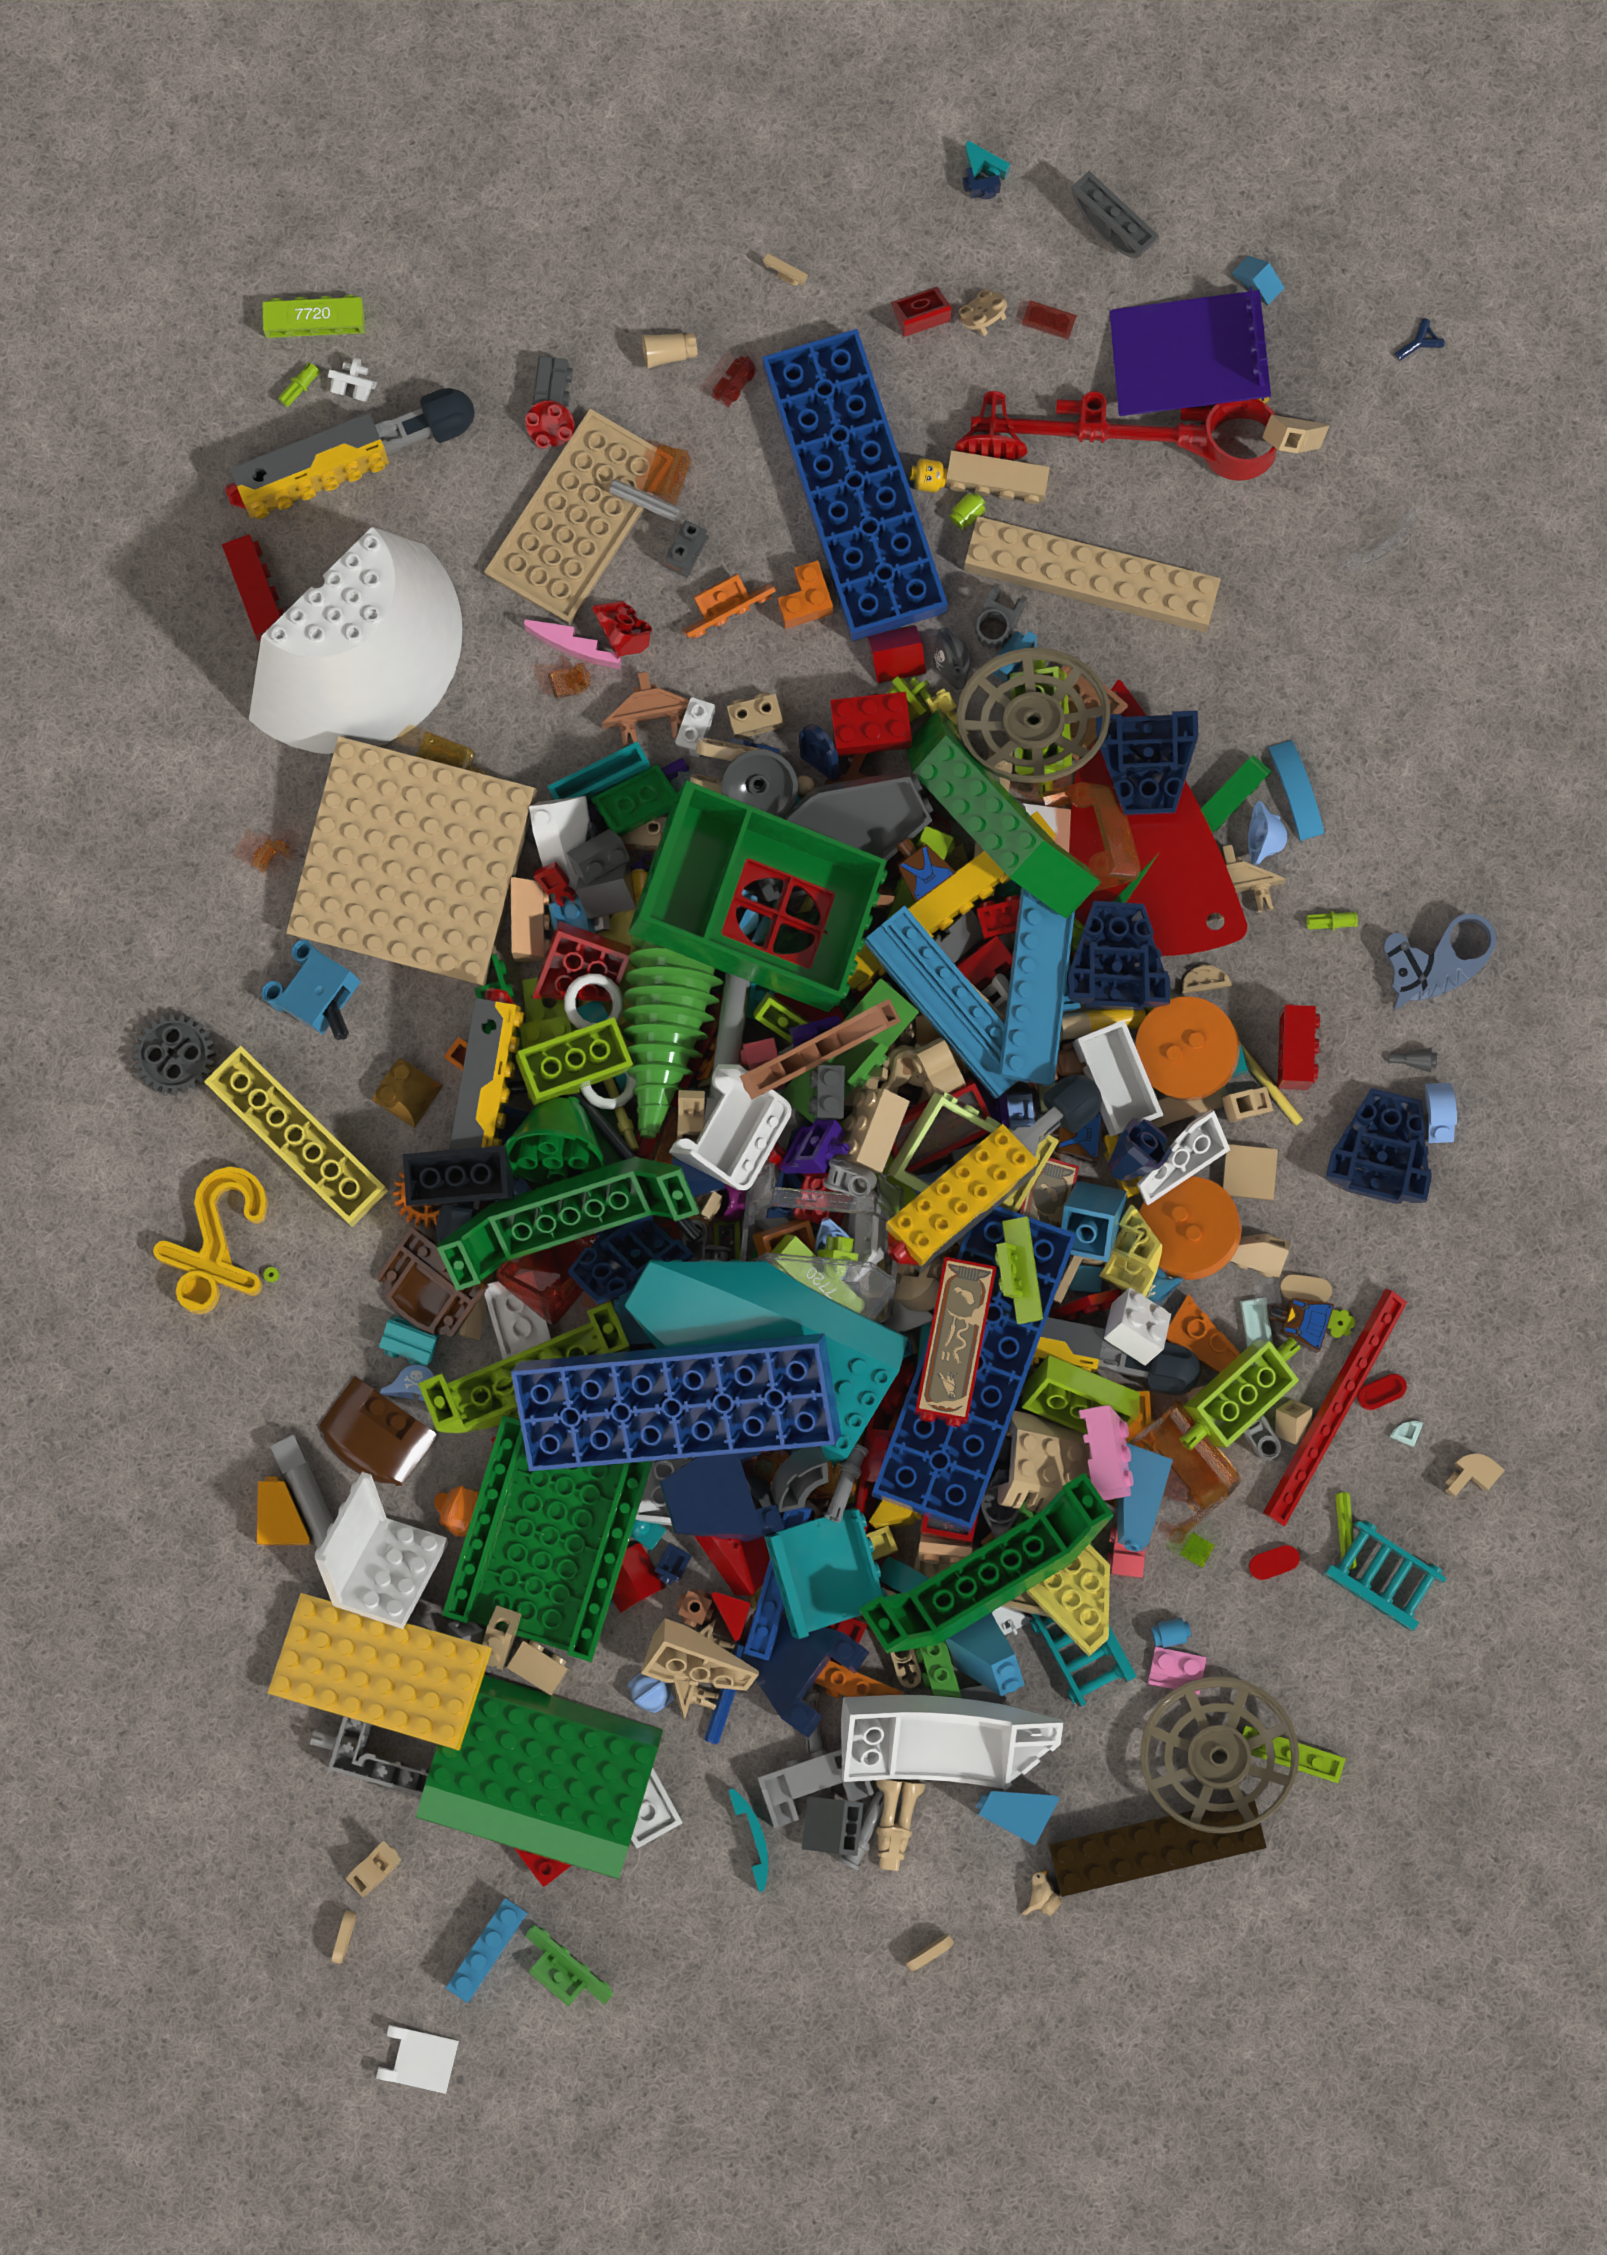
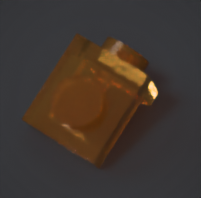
M578 663L574 668L551 671L548 674L555 698L581 694L591 685L590 673L586 670L584 663Z
M267 839L263 847H259L252 857L254 861L252 865L256 870L264 874L276 853L289 860L291 859L292 854L288 850L289 846L278 839L275 842Z

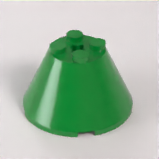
M571 1096L552 1098L537 1104L504 1144L511 1164L513 1178L517 1181L519 1178L531 1182L530 1187L535 1189L605 1167L604 1157L584 1108L579 1105V1100Z

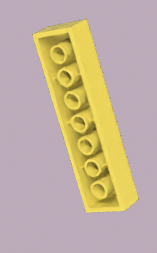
M242 1046L234 1051L204 1081L233 1112L351 1227L388 1192L386 1187Z

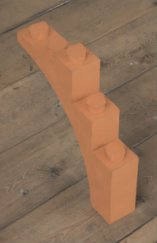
M887 999L741 1075L740 1079L743 1087L752 1100L901 1022L890 999Z

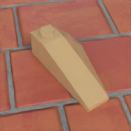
M665 1618L653 1634L641 1674L667 1683H674V1679L689 1681V1685L698 1686V1682L713 1683L716 1688L747 1691L759 1675V1671L692 1628Z

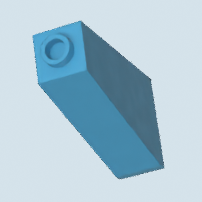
M1126 1443L1131 1452V1461L1128 1462V1468L1132 1473L1134 1484L1130 1486L1131 1496L1117 1498L1118 1543L1124 1545L1126 1549L1142 1552L1149 1544L1173 1459Z

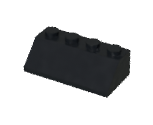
M505 1145L403 1154L406 1206L421 1207L515 1199L513 1172Z

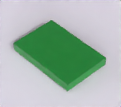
M656 764L591 798V801L609 829L621 837L669 812L677 792Z

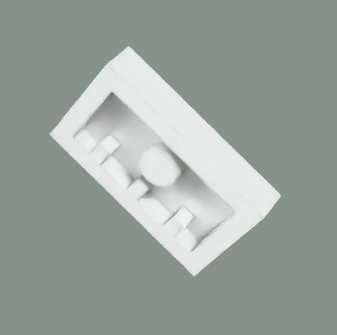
M693 697L689 701L675 743L677 746L689 749L691 756L700 758V754L696 753L697 741L699 738H707L715 715V704Z

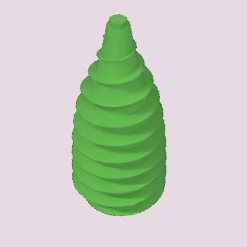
M633 936L631 943L638 951L631 953L628 958L630 964L636 969L626 974V980L635 988H631L624 993V998L633 1007L627 1008L623 1012V1017L633 1026L625 1028L622 1034L625 1039L634 1044L627 1047V1050L635 1066L630 1067L627 1073L636 1080L637 1087L633 1089V1093L637 1096L638 1130L641 1132V1137L655 1139L656 1134L660 1132L668 1108L672 1107L670 1103L676 1091L683 1090L678 1086L683 1075L694 1074V1072L686 1067L689 1060L703 1056L694 1049L697 1041L709 1039V1036L702 1032L700 1027L702 1023H709L715 1020L713 1016L705 1012V1009L708 1005L719 1003V999L709 993L712 987L723 985V981L713 975L716 968Z

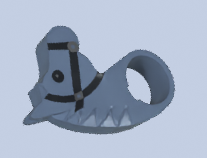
M1469 913L1458 916L1447 926L1432 955H1428L1418 948H1411L1408 939L1403 934H1391L1384 941L1382 951L1393 970V984L1390 987L1397 995L1394 1008L1399 1009L1408 1001H1422L1440 996L1461 986L1478 973L1488 961L1496 945V933L1492 924L1478 914ZM1462 922H1472L1479 925L1485 931L1488 939L1485 953L1475 959L1462 960L1458 958L1450 942V935L1454 926Z

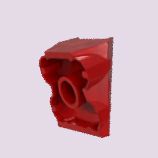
M625 601L595 605L592 608L617 659L625 655L640 654L649 646L652 627L644 620L638 619L636 611L626 604Z

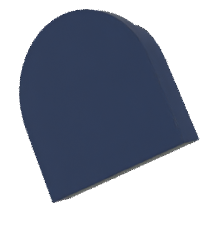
M815 724L807 725L799 732L800 757L830 780L835 781L840 778L837 750L828 734L822 728Z

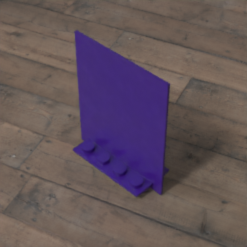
M1251 287L1248 292L1126 307L1109 311L1119 416L1259 398L1264 401V398L1271 397L1267 361L1269 358H1267L1266 352L1267 342H1265V326L1263 323L1260 290L1253 291Z

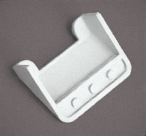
M718 1064L712 1076V1084L715 1089L723 1094L696 1143L690 1139H678L673 1144L669 1153L682 1162L737 1190H747L753 1185L791 1116V1105L773 1089L751 1100L740 1079V1076L748 1071L740 1065Z

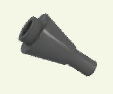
M1432 1047L1407 1052V1054L1390 1053L1389 1063L1406 1064L1407 1066L1431 1073V1068L1437 1067V1053L1432 1052Z

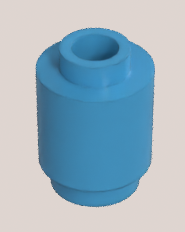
M1182 1617L1157 1622V1625L1151 1626L1156 1647L1162 1645V1648L1184 1644L1187 1643V1637H1191L1188 1621L1183 1622Z

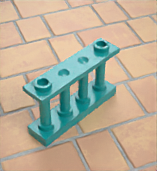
M1354 1521L1353 1527L1359 1530L1358 1535L1339 1564L1336 1563L1335 1566L1332 1564L1327 1565L1322 1574L1409 1631H1414L1419 1624V1621L1414 1619V1612L1434 1580L1439 1583L1446 1581L1447 1578L1441 1574L1443 1570L1433 1563L1426 1565L1377 1533V1527L1369 1521ZM1368 1537H1370L1382 1546L1362 1578H1358L1356 1581L1348 1576L1350 1572L1348 1569ZM1391 1551L1402 1558L1403 1561L1384 1592H1380L1378 1595L1370 1590V1583ZM1413 1565L1424 1572L1425 1576L1406 1606H1402L1399 1609L1392 1604L1394 1601L1392 1597Z
M1031 1613L1033 1619L1029 1622L1036 1635L1041 1633L1070 1687L1066 1691L1073 1704L1078 1703L1080 1707L1086 1705L1083 1696L1117 1678L1119 1680L1124 1678L1128 1682L1137 1677L1110 1625L1108 1640L1090 1656L1085 1653L1065 1664L1058 1650L1074 1641L1067 1634L1053 1641L1046 1626L1055 1621L1051 1617L1043 1616L1040 1618L1039 1615ZM1104 1655H1112L1116 1662L1112 1666L1113 1669L1077 1687L1070 1673Z

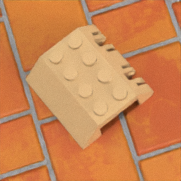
M1014 1411L1005 1436L1012 1437L1009 1482L998 1486V1504L1019 1508L1026 1498L1025 1507L1027 1511L1039 1513L1062 1490V1486L1083 1473L1091 1481L1088 1466L1090 1447L1089 1443H1084L1083 1437L1086 1434L1045 1417Z

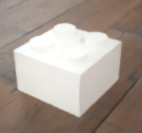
M1129 1287L1111 1304L1103 1339L1143 1365H1146L1164 1350L1171 1313Z

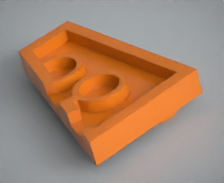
M1188 1294L1169 1324L1166 1342L1189 1348L1197 1356L1199 1362L1220 1373L1240 1353L1225 1335L1209 1320L1210 1318L1204 1311H1201Z

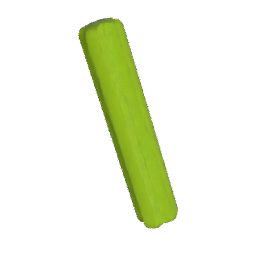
M1340 1492L1335 1495L1341 1560L1354 1541L1351 1502L1348 1492ZM1356 1558L1352 1562L1349 1569L1356 1568Z

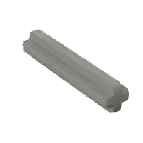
M614 479L610 485V493L667 519L675 521L679 516V507L617 479Z

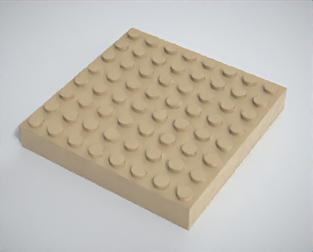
M338 736L286 934L474 984L486 985L492 966L491 955L495 954L511 894V877L516 875L531 818L529 806L535 803L538 790L534 787Z

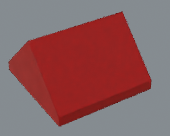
M938 287L891 302L904 337L950 322L951 306Z
M916 626L886 631L867 637L877 683L892 681L897 676L899 678H908L926 674L922 641Z
M641 1543L626 1549L614 1588L612 1600L620 1613L666 1588L663 1582L657 1579L658 1573L654 1571L655 1568Z
M718 1592L712 1593L711 1596L736 1643L739 1642L750 1612L751 1603Z

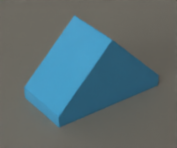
M1247 256L1232 272L1248 289L1252 287L1253 291L1260 290L1261 300L1267 305L1285 289L1269 262Z

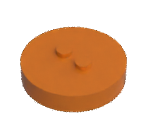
M1177 997L1170 999L1169 1005L1155 1007L1141 1023L1135 1041V1047L1151 1086L1163 1095L1181 1101L1203 1099L1219 1091L1232 1077L1239 1060L1240 1045L1233 1023L1218 1006L1197 997Z
M1191 1176L1151 1204L1147 1205L1143 1202L1139 1210L1142 1218L1163 1245L1158 1268L1172 1278L1182 1277L1184 1280H1196L1216 1273L1232 1259L1241 1240V1219L1233 1199L1220 1185L1205 1178Z

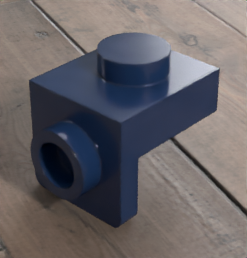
M966 168V177H962L964 191L970 192L971 199L978 197L991 199L997 195L996 193H1000L1001 183L999 175L974 180L972 168Z
M668 1544L659 1564L654 1570L659 1574L657 1579L668 1585H671L672 1581L678 1584L692 1555Z

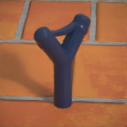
M1423 318L1419 324L1415 339L1394 353L1399 361L1419 348L1444 347L1445 340L1438 338L1432 332L1429 326V319ZM1427 330L1433 338H1425Z

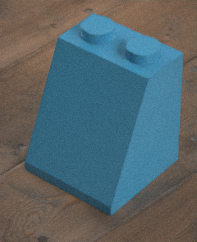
M1080 1181L1076 1182L1064 1205L1061 1229L1077 1234L1070 1252L1071 1255L1109 1262L1120 1228L1119 1223L1124 1215L1127 1191Z
M992 1613L945 1640L954 1666L998 1695L1003 1696L1014 1692L1025 1685L1015 1653Z
M989 1791L987 1795L982 1793L975 1807L979 1809L977 1815L1024 1841L1036 1845L1060 1798L1055 1795Z

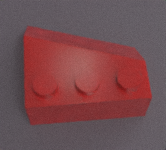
M559 921L542 963L532 999L547 997L555 998V1000H564L569 985L577 977L588 973L606 976L619 987L629 961L628 957L631 954V946ZM597 984L583 986L575 998L582 1001L612 1002L609 992Z

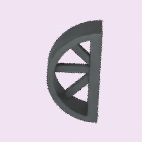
M1090 171L1071 187L1075 202L1084 217L1120 253L1130 258H1139L1159 239V235Z

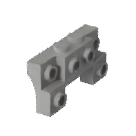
M826 1749L812 1753L811 1760L802 1762L801 1758L786 1762L787 1768L758 1777L774 1828L799 1820L793 1799L843 1783L848 1801H855L874 1794L870 1781L843 1782L842 1749L828 1754Z

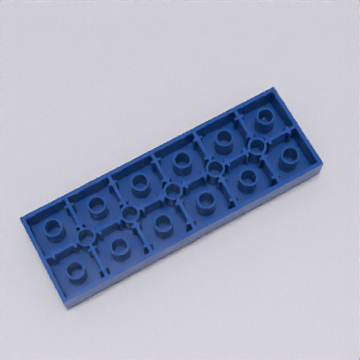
M858 329L762 357L764 374L851 642L947 613L948 603Z
M1000 1206L995 1208L965 1234L957 1256L959 1260L996 1267L967 1424H961V1427L946 1425V1420L935 1419V1422L920 1420V1415H915L929 1341L928 1336L871 1495L969 1532L972 1530L1077 1235L1028 1217L1043 1320L1019 1325L1016 1319L1014 1299L1004 1296L1000 1290L999 1278L1001 1273L1000 1267H998L995 1260V1253L997 1252L996 1244L1005 1242L1002 1221L1026 1216Z
M825 1333L521 1361L511 1371L529 1471L835 1445L841 1436Z

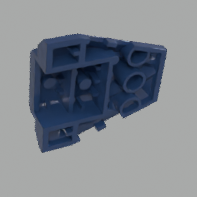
M1198 710L1172 711V715L1122 717V714H1110L1108 732L1100 750L1124 815L1176 813L1199 737ZM1102 716L1096 717L1097 739L1101 731Z
M1093 901L1068 973L1069 1000L1083 1003L1087 1008L1137 1011L1143 1010L1145 1007H1159L1170 1004V977L1168 972L1164 971L1160 959L1162 954L1160 949L1156 948L1153 939L1154 932L1144 904Z
M1371 1088L1339 1142L1332 1150L1325 1178L1334 1184L1342 1185L1343 1190L1346 1192L1390 1203L1401 1204L1402 1201L1426 1203L1432 1174L1427 1159L1429 1152L1424 1137L1426 1130L1422 1101Z
M652 1215L597 1232L595 1243L591 1248L586 1247L567 1273L599 1305L632 1291L649 1260H662L664 1262L682 1260V1262H688L694 1258V1254L679 1239L674 1241L654 1222Z

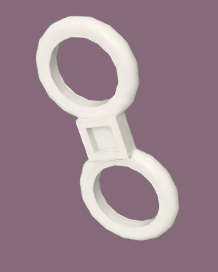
M588 973L577 977L569 985L564 996V1009L568 1019L577 1029L596 1024L584 1020L578 1014L575 1007V998L578 991L588 984H597L609 992L612 999V1011L607 1019L615 1017L616 1022H619L623 1012V996L619 987L610 978L601 974ZM626 1072V1087L623 1093L614 1099H605L598 1096L592 1090L591 1085L580 1090L582 1095L592 1105L601 1109H616L624 1106L633 1097V1089L637 1087L636 1080Z

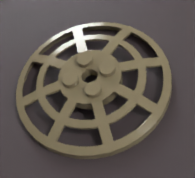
M1047 648L1013 650L985 663L966 683L957 707L959 735L969 754L985 770L1010 781L1022 783H1041L1056 780L1084 766L1102 746L1110 723L1108 695L1102 681L1095 672L1074 656ZM1033 660L1052 661L1073 670L1062 681L1052 676L1034 674ZM1023 661V676L1010 679L998 688L994 687L986 679L990 674L1004 666ZM1081 675L1095 689L1101 706L1086 710L1081 696L1073 688ZM1035 683L1048 684L1058 689L1050 696L1045 693L1036 692ZM1025 684L1026 693L1017 696L1012 701L1004 695L1010 689ZM979 686L989 695L982 709L981 721L965 720L968 702L975 689ZM1068 695L1074 701L1078 712L1064 714L1059 703ZM995 702L1005 708L1003 721H988L990 711ZM1102 716L1100 735L1093 748L1088 750L1080 746L1079 744L1086 732L1087 720ZM1031 717H1037L1041 720L1035 725L1027 722ZM1080 722L1078 732L1073 741L1061 735L1065 724ZM966 730L982 731L986 744L995 754L986 761L979 757L972 748ZM989 731H1005L1010 741L1000 749L993 741ZM1053 743L1064 748L1057 755L1043 759L1042 748H1046ZM1018 747L1032 750L1033 760L1019 759L1010 754ZM1071 753L1082 758L1060 771L1050 774L1044 773V766L1056 763ZM1005 760L1017 766L1034 767V776L1011 774L999 770L995 766Z
M1216 1676L1188 1682L1173 1690L1160 1701L1145 1725L1141 1739L1140 1759L1146 1785L1155 1801L1166 1813L1178 1822L1193 1829L1209 1833H1231L1254 1827L1269 1818L1280 1808L1295 1783L1299 1763V1747L1297 1735L1290 1718L1271 1695L1247 1681L1232 1677ZM1224 1687L1236 1689L1238 1693L1234 1705L1213 1703L1201 1706L1195 1691L1205 1688ZM1248 1694L1257 1697L1277 1715L1281 1723L1267 1730L1256 1716L1244 1709ZM1185 1696L1191 1711L1178 1720L1170 1733L1156 1727L1158 1720L1167 1708ZM1227 1712L1230 1713L1226 1726H1210L1205 1714ZM1240 1717L1252 1724L1259 1732V1735L1246 1740L1236 1730ZM1196 1719L1201 1731L1190 1742L1178 1737L1181 1730L1191 1720ZM1284 1733L1287 1734L1291 1751L1289 1775L1273 1771L1275 1767V1751L1272 1740ZM1151 1737L1166 1743L1164 1761L1167 1774L1152 1779L1148 1760ZM1265 1744L1267 1752L1266 1769L1251 1764V1750ZM1173 1747L1188 1752L1189 1766L1174 1771L1172 1762ZM1217 1751H1222L1227 1755V1760L1222 1764H1217L1212 1760V1755ZM1247 1774L1262 1779L1255 1790L1248 1796H1243L1238 1784ZM1194 1776L1197 1781L1204 1785L1199 1798L1190 1794L1179 1781ZM1269 1782L1284 1785L1281 1794L1275 1802L1262 1814L1254 1817L1248 1804L1262 1794ZM1172 1784L1181 1797L1195 1805L1191 1818L1188 1819L1174 1810L1162 1798L1157 1789ZM1214 1789H1228L1234 1802L1215 1804L1209 1803ZM1238 1809L1245 1821L1230 1826H1210L1200 1823L1205 1810L1226 1812Z

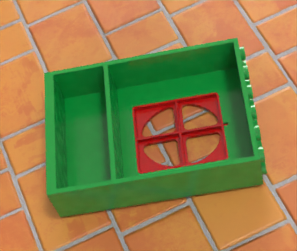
M686 780L674 798L628 934L829 1012L834 1006L838 1007L841 999H845L849 992L850 984H847L849 975L853 976L858 962L855 961L857 952H861L865 943V938H862L864 929L868 930L873 916L869 914L871 908L875 907L879 900L880 893L877 892L879 884L882 885L885 881L887 870L884 868L887 860ZM776 878L783 881V888L776 908H770L745 898L742 895L743 889L748 884L760 879ZM794 886L803 889L816 904L820 915L819 925H812L786 913V906ZM737 907L746 908L771 920L763 946L755 945L743 933L736 918ZM781 924H786L809 933L814 937L813 944L801 952L777 954L773 951V945Z

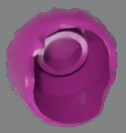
M726 1184L724 1190L716 1192L722 1196L723 1200L715 1216L722 1222H736L747 1214L750 1206L748 1189L737 1190Z

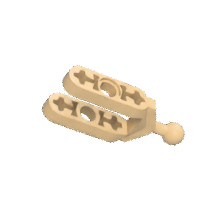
M699 738L696 753L732 761L746 751L760 748L709 738ZM700 774L691 775L690 782L722 794V779ZM800 776L797 778L798 794L806 795L810 790L814 789V782L810 777Z

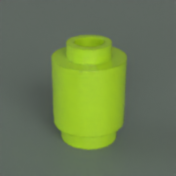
M967 493L951 510L950 520L961 530L970 527L977 520V516L980 517L986 511L984 507L985 501L977 493L973 495Z

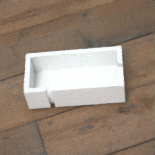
M1125 1020L1072 1041L1080 1063L1085 1062L1087 1065L1082 1068L1085 1076L1095 1081L1101 1092L1102 1105L1100 1113L1110 1137L1121 1133L1133 1118L1138 1119L1137 1122L1141 1123L1143 1120L1151 1121L1163 1116Z

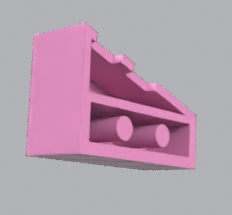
M1110 1405L1079 1410L1080 1419L1086 1421L1088 1434L1083 1435L1084 1443H1089L1090 1447L1088 1466L1091 1483L1103 1500L1131 1496L1130 1486H1133L1134 1481L1132 1473L1128 1468V1462L1131 1461V1452L1126 1445V1437H1129V1428L1126 1421L1124 1422Z

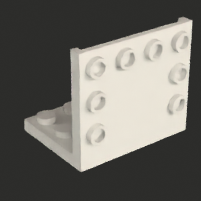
M362 1472L358 1480L353 1482L346 1502L341 1504L339 1515L335 1522L330 1524L323 1544L319 1545L316 1549L315 1560L333 1606L403 1629L444 1553L448 1540L446 1537L386 1518L372 1475Z

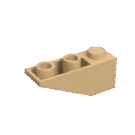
M1271 415L1262 438L1280 451L1301 453L1320 449L1330 425Z
M1266 1233L1241 1236L1237 1251L1230 1261L1242 1269L1252 1268L1258 1270L1263 1276L1279 1278L1289 1252L1290 1241Z

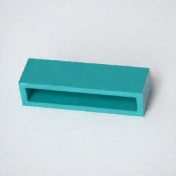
M637 741L547 787L552 800L586 796L587 805L592 803L591 798L649 769L650 764Z

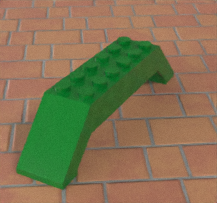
M937 708L912 737L911 748L906 749L913 774L917 776L924 786L1010 879L1062 917L1068 919L1101 881L1085 864L1056 844L1001 783L969 754L957 735L956 725L941 709Z
M633 1157L515 1195V1199L493 1202L437 1244V1250L456 1291L480 1284L482 1279L509 1260L650 1215L674 1218V1221L697 1215L700 1213V1210L681 1166Z
M1083 1473L1063 1485L1062 1490L1038 1514L910 1591L885 1597L880 1595L860 1607L859 1611L886 1653L938 1645L1072 1564L1111 1520L1113 1513L1087 1475Z

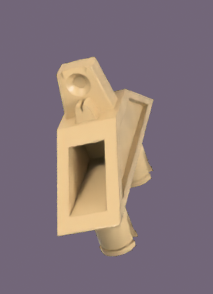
M1232 845L1222 846V857L1236 893L1248 890L1254 891L1258 913L1263 911V900L1267 910H1273L1269 888L1284 884L1286 878L1245 861L1242 862L1241 857L1235 858ZM1213 913L1208 916V922L1213 921ZM1216 913L1218 921L1224 919L1221 914Z
M713 1619L698 1631L699 1634L720 1647L734 1648L735 1643L713 1637L712 1631L716 1619ZM674 1679L673 1687L683 1719L686 1717L689 1704L691 1705L692 1703L711 1708L712 1710L715 1709L716 1705L705 1700V1697L718 1699V1693L697 1688L696 1685H689V1681Z

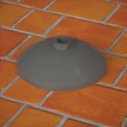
M755 749L738 755L730 762L723 774L721 792L727 797L783 818L796 801L798 781L794 769L783 756L770 750ZM761 780L763 784L761 787L756 788L753 786L754 782Z

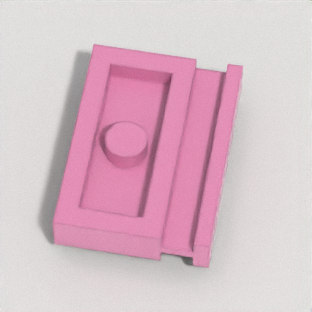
M1155 1647L1148 1684L1175 1690L1188 1682L1203 1678L1207 1657ZM1200 1690L1195 1691V1693L1199 1695Z

